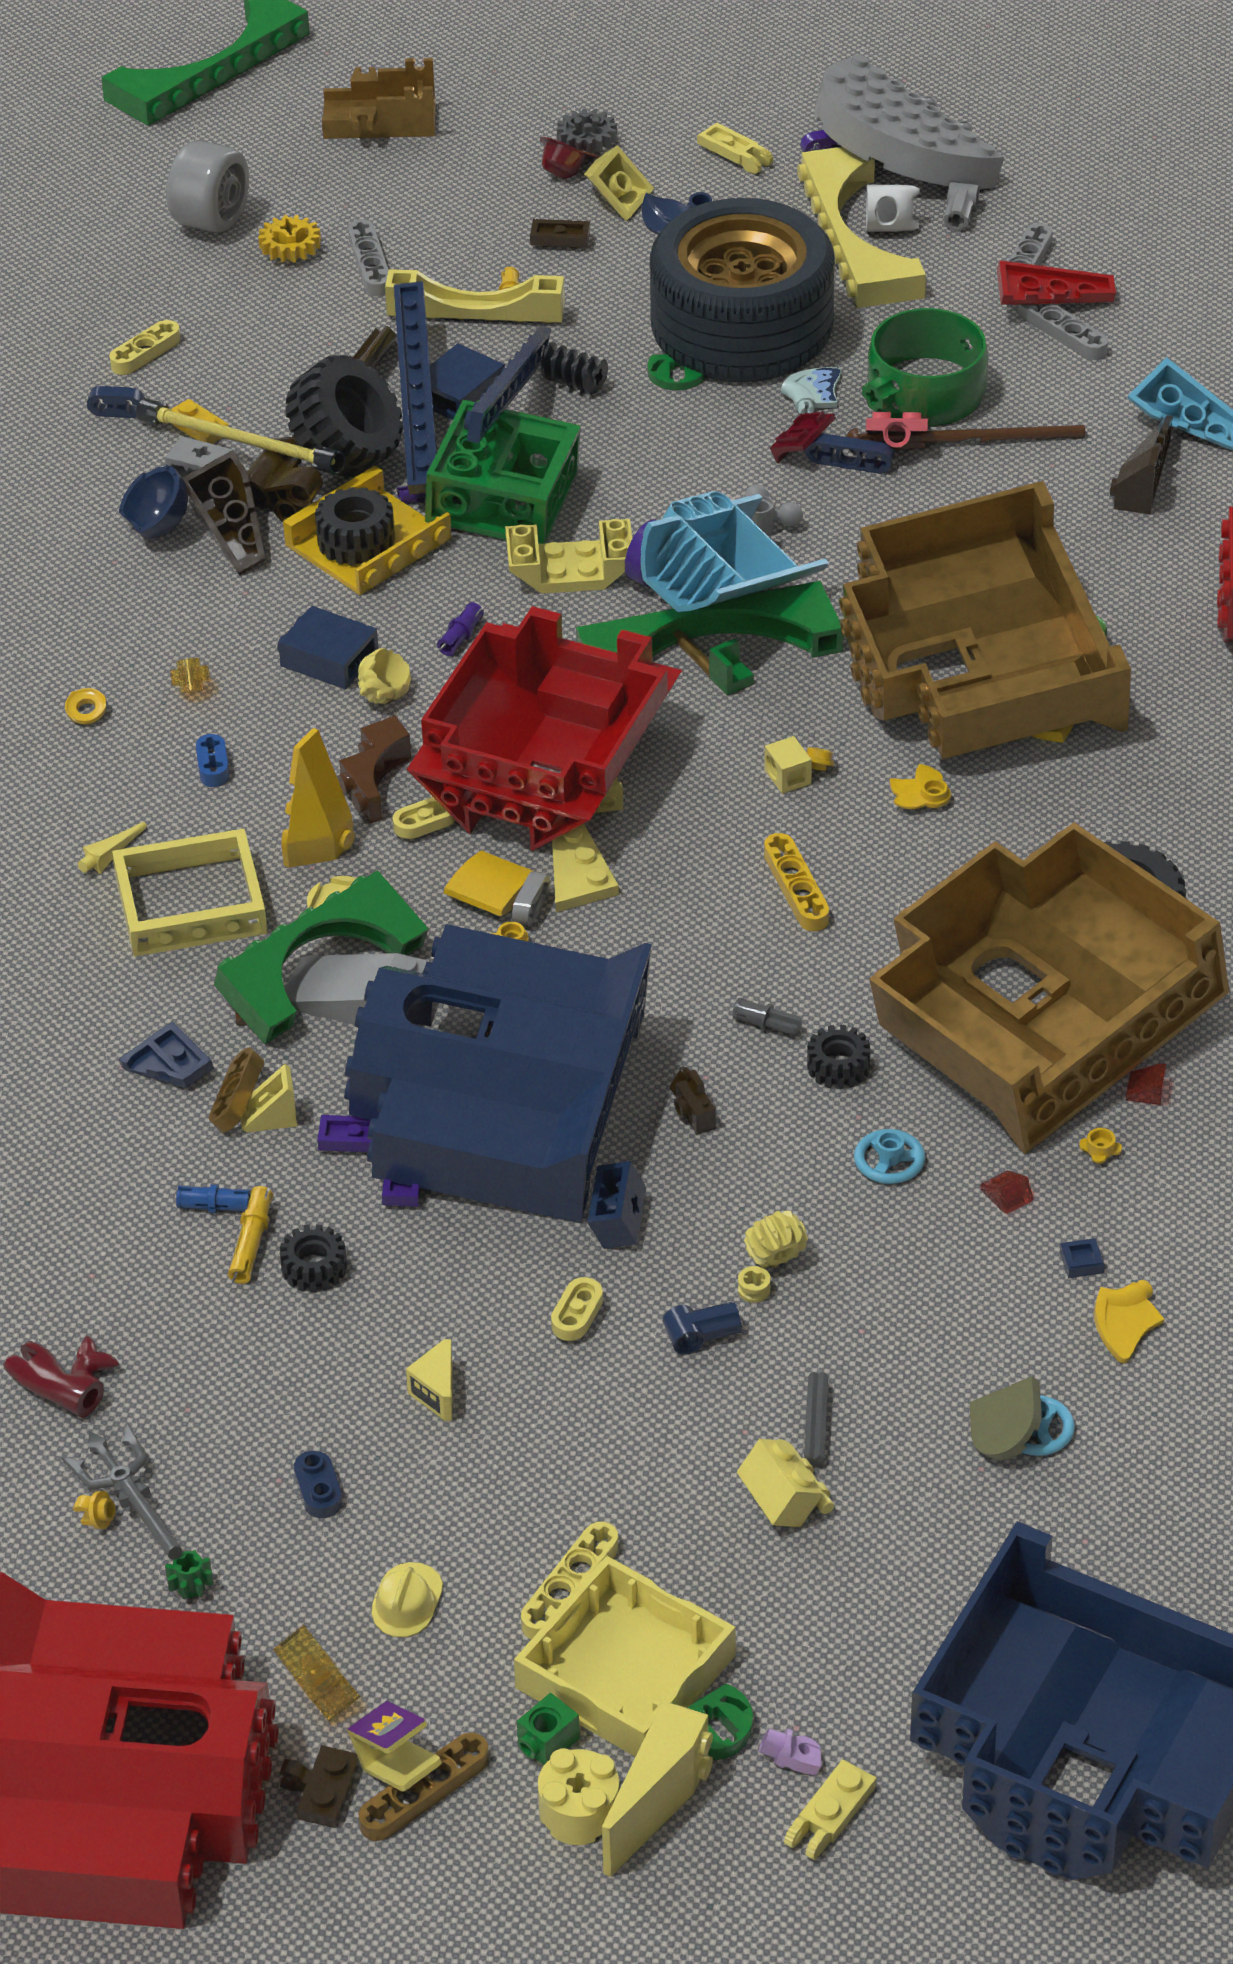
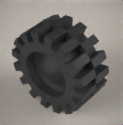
M834 1025L828 1026V1032L821 1028L818 1030L817 1035L813 1034L807 1045V1070H809L810 1077H815V1082L819 1085L825 1081V1087L832 1088L833 1084H837V1089H843L846 1083L849 1088L854 1087L855 1080L859 1083L863 1082L864 1076L869 1074L871 1052L870 1042L866 1040V1035L863 1032L857 1035L858 1029L854 1027L850 1031H846V1025H840V1030H835ZM834 1054H842L848 1056L849 1058L836 1060L829 1058L828 1056Z
M310 1224L303 1225V1232H300L298 1228L292 1230L293 1237L287 1234L284 1237V1243L280 1244L281 1271L284 1280L288 1279V1284L291 1287L298 1283L299 1291L304 1292L306 1287H310V1293L317 1292L316 1287L319 1286L322 1287L323 1291L328 1290L329 1282L336 1286L339 1283V1277L344 1278L345 1269H347L344 1240L342 1241V1236L339 1233L334 1234V1229L331 1227L323 1231V1226L320 1224H316L315 1230H310ZM313 1254L325 1256L324 1259L317 1262L301 1260L305 1256Z

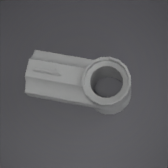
M950 182L944 224L951 231L961 232L964 227H968L972 211L977 210L980 192L979 185Z

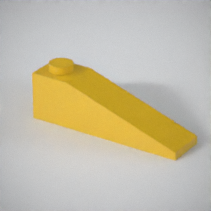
M312 728L293 748L289 783L294 786V792L291 801L286 803L285 813L290 815L289 830L285 829L282 831L281 839L283 865L288 868L336 860L345 850L352 846L355 839L351 811L318 729Z

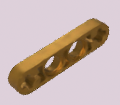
M464 1733L434 1753L442 1761V1764L436 1769H444L450 1772L451 1775L448 1779L437 1782L430 1779L428 1774L406 1791H400L389 1785L364 1803L358 1813L362 1835L372 1841H382L389 1838L481 1772L489 1761L488 1742L477 1733ZM468 1750L470 1753L464 1756V1751ZM478 1751V1755H476V1756H474L473 1754H471V1753H474V1752ZM412 1791L420 1797L412 1804H404L398 1800V1796L401 1793ZM374 1817L380 1820L384 1817V1822L380 1824L375 1820L370 1823V1818Z

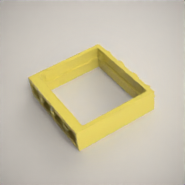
M245 829L112 851L115 877L134 957L268 934L265 907ZM240 859L251 902L138 922L129 877ZM257 918L258 922L249 924V920ZM140 938H148L146 942L139 943L138 941Z

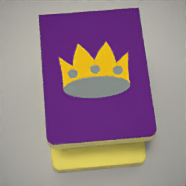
M387 1700L347 1729L363 1771L400 1791H406L442 1764L441 1758L438 1755L407 1741L427 1726L425 1719Z

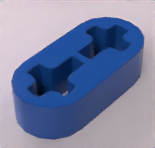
M216 734L201 736L196 741L201 783L209 787L222 786L229 780L225 741L220 735ZM214 749L215 753L208 754V750ZM217 767V771L211 772L210 768Z

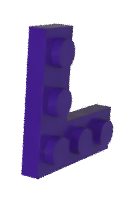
M321 1115L317 1139L318 1150L368 1152L369 1145L373 1141L368 1139V1129L371 1120L356 1116ZM384 1179L382 1205L418 1207L420 1196L418 1184L408 1186Z

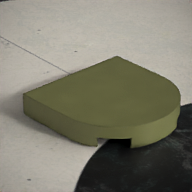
M1033 1376L970 1402V1424L973 1444L981 1453L995 1460H1008L1020 1454L1026 1449L1027 1446L1024 1444L1028 1441L1033 1431H1038L1040 1427V1382Z

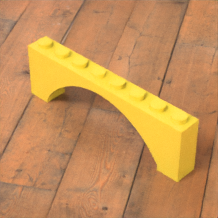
M844 147L802 152L801 164L797 166L799 181H804L805 195L807 198H811L813 214H818V225L825 231L831 241L835 255V264H839L840 278L846 281L847 295L853 298L856 307L862 308L924 299L926 274L919 258L911 259L895 255L870 245L854 234L840 216L844 204L857 190L868 183H874L875 159L871 157L870 161H866Z

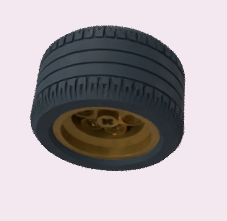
M721 199L700 204L681 213L660 231L650 253V319L652 332L657 344L665 354H668L670 358L672 357L676 363L684 368L696 370V372H701L707 378L721 381L755 382L786 375L802 367L822 351L831 336L834 325L835 255L829 237L816 222L799 210L765 199Z

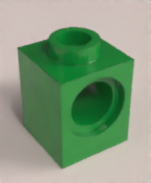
M550 1692L517 1720V1743L520 1750L528 1758H535L545 1765L550 1760V1756L554 1751L563 1748L568 1749L580 1739L579 1714Z

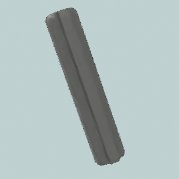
M812 1372L808 1376L804 1458L809 1461L811 1466L821 1467L825 1460L828 1376L824 1372Z

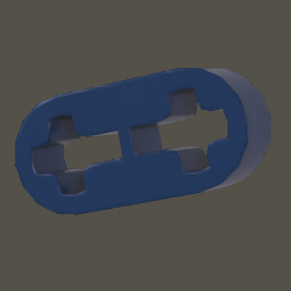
M96 386L89 393L87 408L96 416L136 418L137 406L145 396L136 388Z

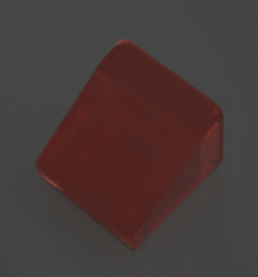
M1161 1063L1131 1071L1126 1100L1161 1105L1166 1064Z
M1006 1170L980 1184L981 1191L1006 1214L1032 1202L1034 1199L1028 1177L1010 1170Z

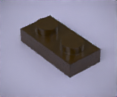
M533 219L530 245L587 248L590 236V221Z

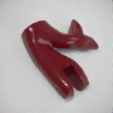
M89 1336L84 1337L78 1348L76 1361L71 1368V1375L64 1373L58 1361L48 1349L33 1341H28L20 1347L24 1359L12 1354L3 1364L5 1371L23 1387L66 1408L81 1418L87 1417L95 1410L104 1394V1385L92 1375L93 1372L119 1366L118 1360L112 1355L105 1352H97L96 1344Z

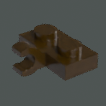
M321 1745L312 1771L296 1760L284 1759L280 1770V1775L283 1776L280 1787L290 1791L304 1792L297 1809V1819L332 1828L337 1827L360 1765L356 1753Z

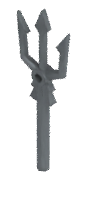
M129 1423L127 1424L122 1442L124 1446L131 1447L136 1459L128 1466H118L105 1448L107 1445L106 1439L88 1431L90 1452H97L110 1469V1475L93 1480L84 1470V1461L61 1457V1459L89 1490L114 1487L121 1507L125 1508L132 1505L170 1559L180 1557L182 1554L181 1547L145 1499L151 1494L149 1487L142 1484L139 1477L134 1476L148 1458Z

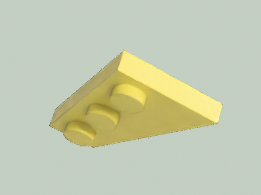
M584 824L552 840L556 912L619 895V885Z

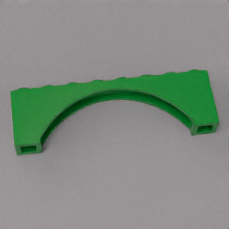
M244 0L245 20L248 24L240 37L229 47L204 60L171 68L132 69L120 66L101 77L104 101L149 126L310 34L308 11L289 0Z
M821 580L747 594L692 611L677 612L675 609H668L576 627V642L616 653L617 636L621 630L652 637V657L664 649L677 644L678 639L672 633L678 630L682 631L689 639L724 633L769 637L809 652L812 658L843 652V634L840 620Z

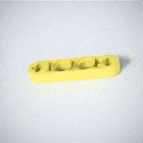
M607 1522L590 1524L521 1611V1627L526 1637L532 1639L549 1620L565 1608L574 1591L606 1555L612 1559L618 1551V1531L612 1524ZM594 1540L597 1541V1542H600V1543L596 1546V1548H595ZM577 1562H585L591 1566L584 1573H577L570 1569ZM557 1588H563L570 1592L567 1598L558 1600L552 1598L549 1594ZM545 1614V1621L540 1620Z

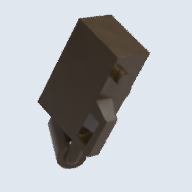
M684 1066L680 1067L669 1086L676 1096L674 1107L680 1119L686 1118L696 1135L716 1129V1109L705 1093L703 1081L695 1069L690 1070Z

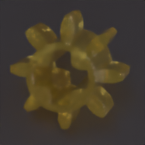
M200 658L176 661L177 669L170 670L173 687L180 686L181 694L203 691V682L211 681L209 666L201 665Z

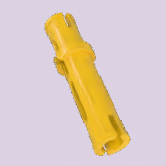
M255 1186L252 1188L247 1210L241 1214L240 1224L242 1227L232 1263L228 1270L230 1280L234 1278L235 1272H237L234 1279L235 1283L245 1284L250 1281L262 1233L269 1225L268 1212L274 1194L272 1190H269L265 1198L268 1189L265 1186Z

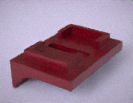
M824 412L801 413L793 421V425L787 431H783L775 439L776 442L770 447L776 463H779L789 452L804 451L836 419L835 414H825Z

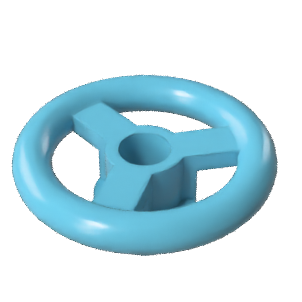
M882 1129L869 1133L859 1141L854 1151V1160L858 1170L867 1178L883 1184H898L912 1179L922 1170L925 1163V1151L922 1144L909 1133L896 1129ZM904 1143L907 1144L911 1149L904 1150ZM870 1145L879 1154V1163L875 1169L871 1168L865 1160V1152ZM903 1161H914L908 1169L902 1172L887 1173L890 1166Z
M1040 1395L1041 1423L1038 1431L1034 1430L1032 1435L1037 1437L1040 1444L1026 1442L1024 1445L1027 1447L1021 1453L1033 1456L1049 1455L1063 1449L1070 1442L1075 1430L1074 1419L1066 1406L1059 1401ZM1058 1414L1063 1422V1431L1053 1441L1048 1432V1426L1052 1422L1053 1417Z

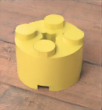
M563 1748L551 1754L550 1760L543 1766L538 1777V1802L540 1820L550 1830V1835L556 1840L571 1845H587L596 1842V1837L602 1835V1825L619 1792V1776L612 1758L584 1749L568 1750Z

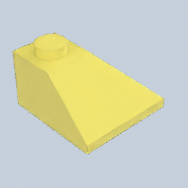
M618 145L596 159L584 173L591 184L625 221L643 203L645 194H650L654 189Z

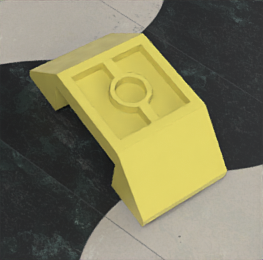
M630 519L599 521V540L551 542L545 544H538L537 525L505 526L509 571L540 593L604 590L625 572L626 553L632 540Z

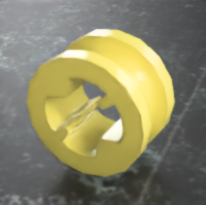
M750 1266L743 1269L738 1275L739 1296L750 1303H758L767 1299L771 1290V1276L769 1272L759 1266Z

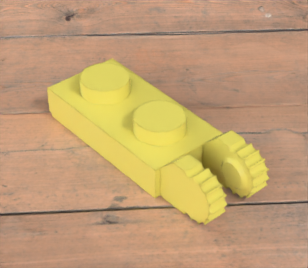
M715 123L697 135V144L732 162L741 164L745 171L751 172V174L759 173L762 170L761 165L766 167L773 163L772 153L768 149L766 150L758 145L757 142L719 123Z
M842 1759L799 1814V1817L790 1826L784 1838V1844L791 1848L796 1847L810 1830L815 1834L809 1841L805 1854L813 1860L817 1859L830 1842L834 1843L874 1791L877 1777Z

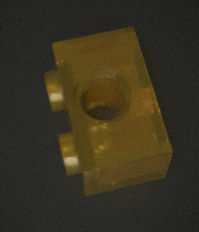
M304 1624L273 1649L310 1700L329 1722L361 1697Z

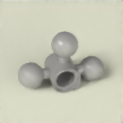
M755 484L746 490L744 497L760 494L763 497L751 520L767 536L773 532L774 521L780 520L782 524L788 527L796 526L801 522L803 511L797 503L787 502L779 510H774V502L769 498V493L764 486Z

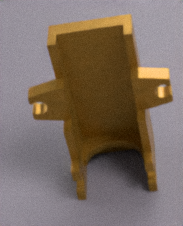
M405 58V68H378V75L375 67H369L368 73H361V67H355L350 81L351 88H323V139L435 136L436 103L433 58H424L423 63L425 65L423 67H416L414 65V58Z

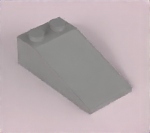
M398 953L302 956L284 989L297 1012L355 1025L359 1006L365 1007L366 1005L364 994L369 980H375L379 967L391 966L423 973L428 960Z

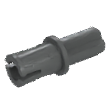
M738 998L733 1009V1019L760 1026L761 1030L764 1031L770 1028L796 1036L802 1027L803 1020L799 1016L776 1010L773 1004L765 1006Z

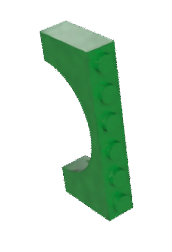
M377 870L367 877L365 875L359 876L352 882L349 888L341 893L339 891L333 892L325 899L323 904L315 909L313 907L307 908L298 916L297 920L289 925L286 923L279 925L271 933V936L266 939L253 941L246 947L243 953L235 958L233 956L225 958L217 967L214 986L264 1045L292 1028L297 1010L291 1004L285 992L282 981V966L288 957L299 947L323 937L347 936L370 942L387 953H398L408 956L423 946L429 928Z

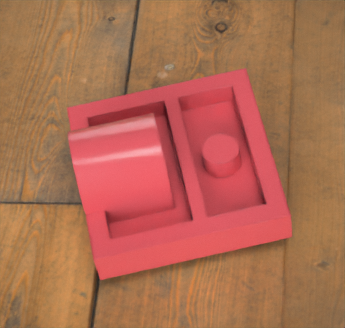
M872 412V418H866V431H883V439L890 447L898 448L907 444L911 431H928V419H921V413L903 412L902 418H891V412ZM888 431L905 432V438L900 443H894L888 438Z

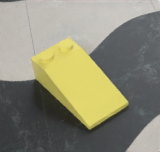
M662 1701L602 1825L604 1875L611 1877L694 1794L700 1780H707L713 1763V1757L708 1756L713 1734L708 1732L707 1714Z

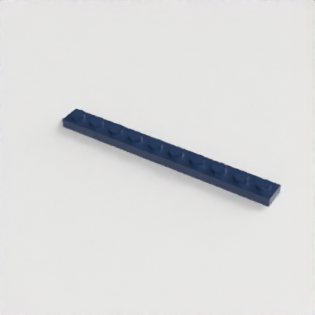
M423 281L394 284L409 495L426 493V474L437 454Z
M539 327L533 335H529L527 343L522 344L521 350L516 351L514 359L509 360L506 368L503 367L501 375L495 377L493 385L488 386L487 392L485 394L482 393L480 401L475 402L473 409L467 412L464 422V429L468 430L467 441L480 443L539 368L543 353L549 344L550 328Z

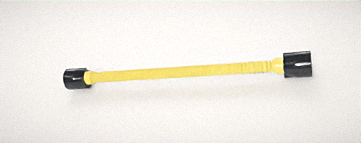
M149 398L142 399L137 406V418L141 422L158 426V424L172 423L309 461L313 468L332 475H339L346 465L345 454L332 448L324 447L323 449L313 450L173 412L169 409V405Z

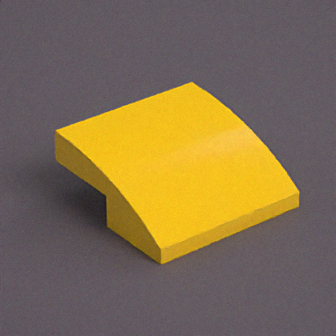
M481 850L457 870L444 887L443 894L498 916H503L513 910L515 899L528 875L533 870Z

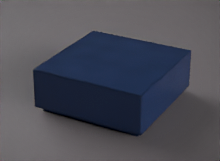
M1096 1238L1060 1243L1059 1252L1068 1279L1104 1273L1105 1265Z

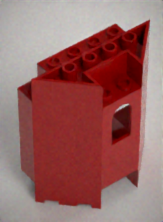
M531 606L518 627L506 623L500 626L486 622L422 717L423 745L406 770L469 834H471L482 815L529 827L530 849L533 851L592 818L682 670L652 662V637L634 632L620 631L617 636V653L563 639L562 614ZM532 764H536V765H539V766H543V767H547V768H550V769L558 770V771H561V772H560V773H557V772L549 771V770H546V769L538 768V767L532 766Z

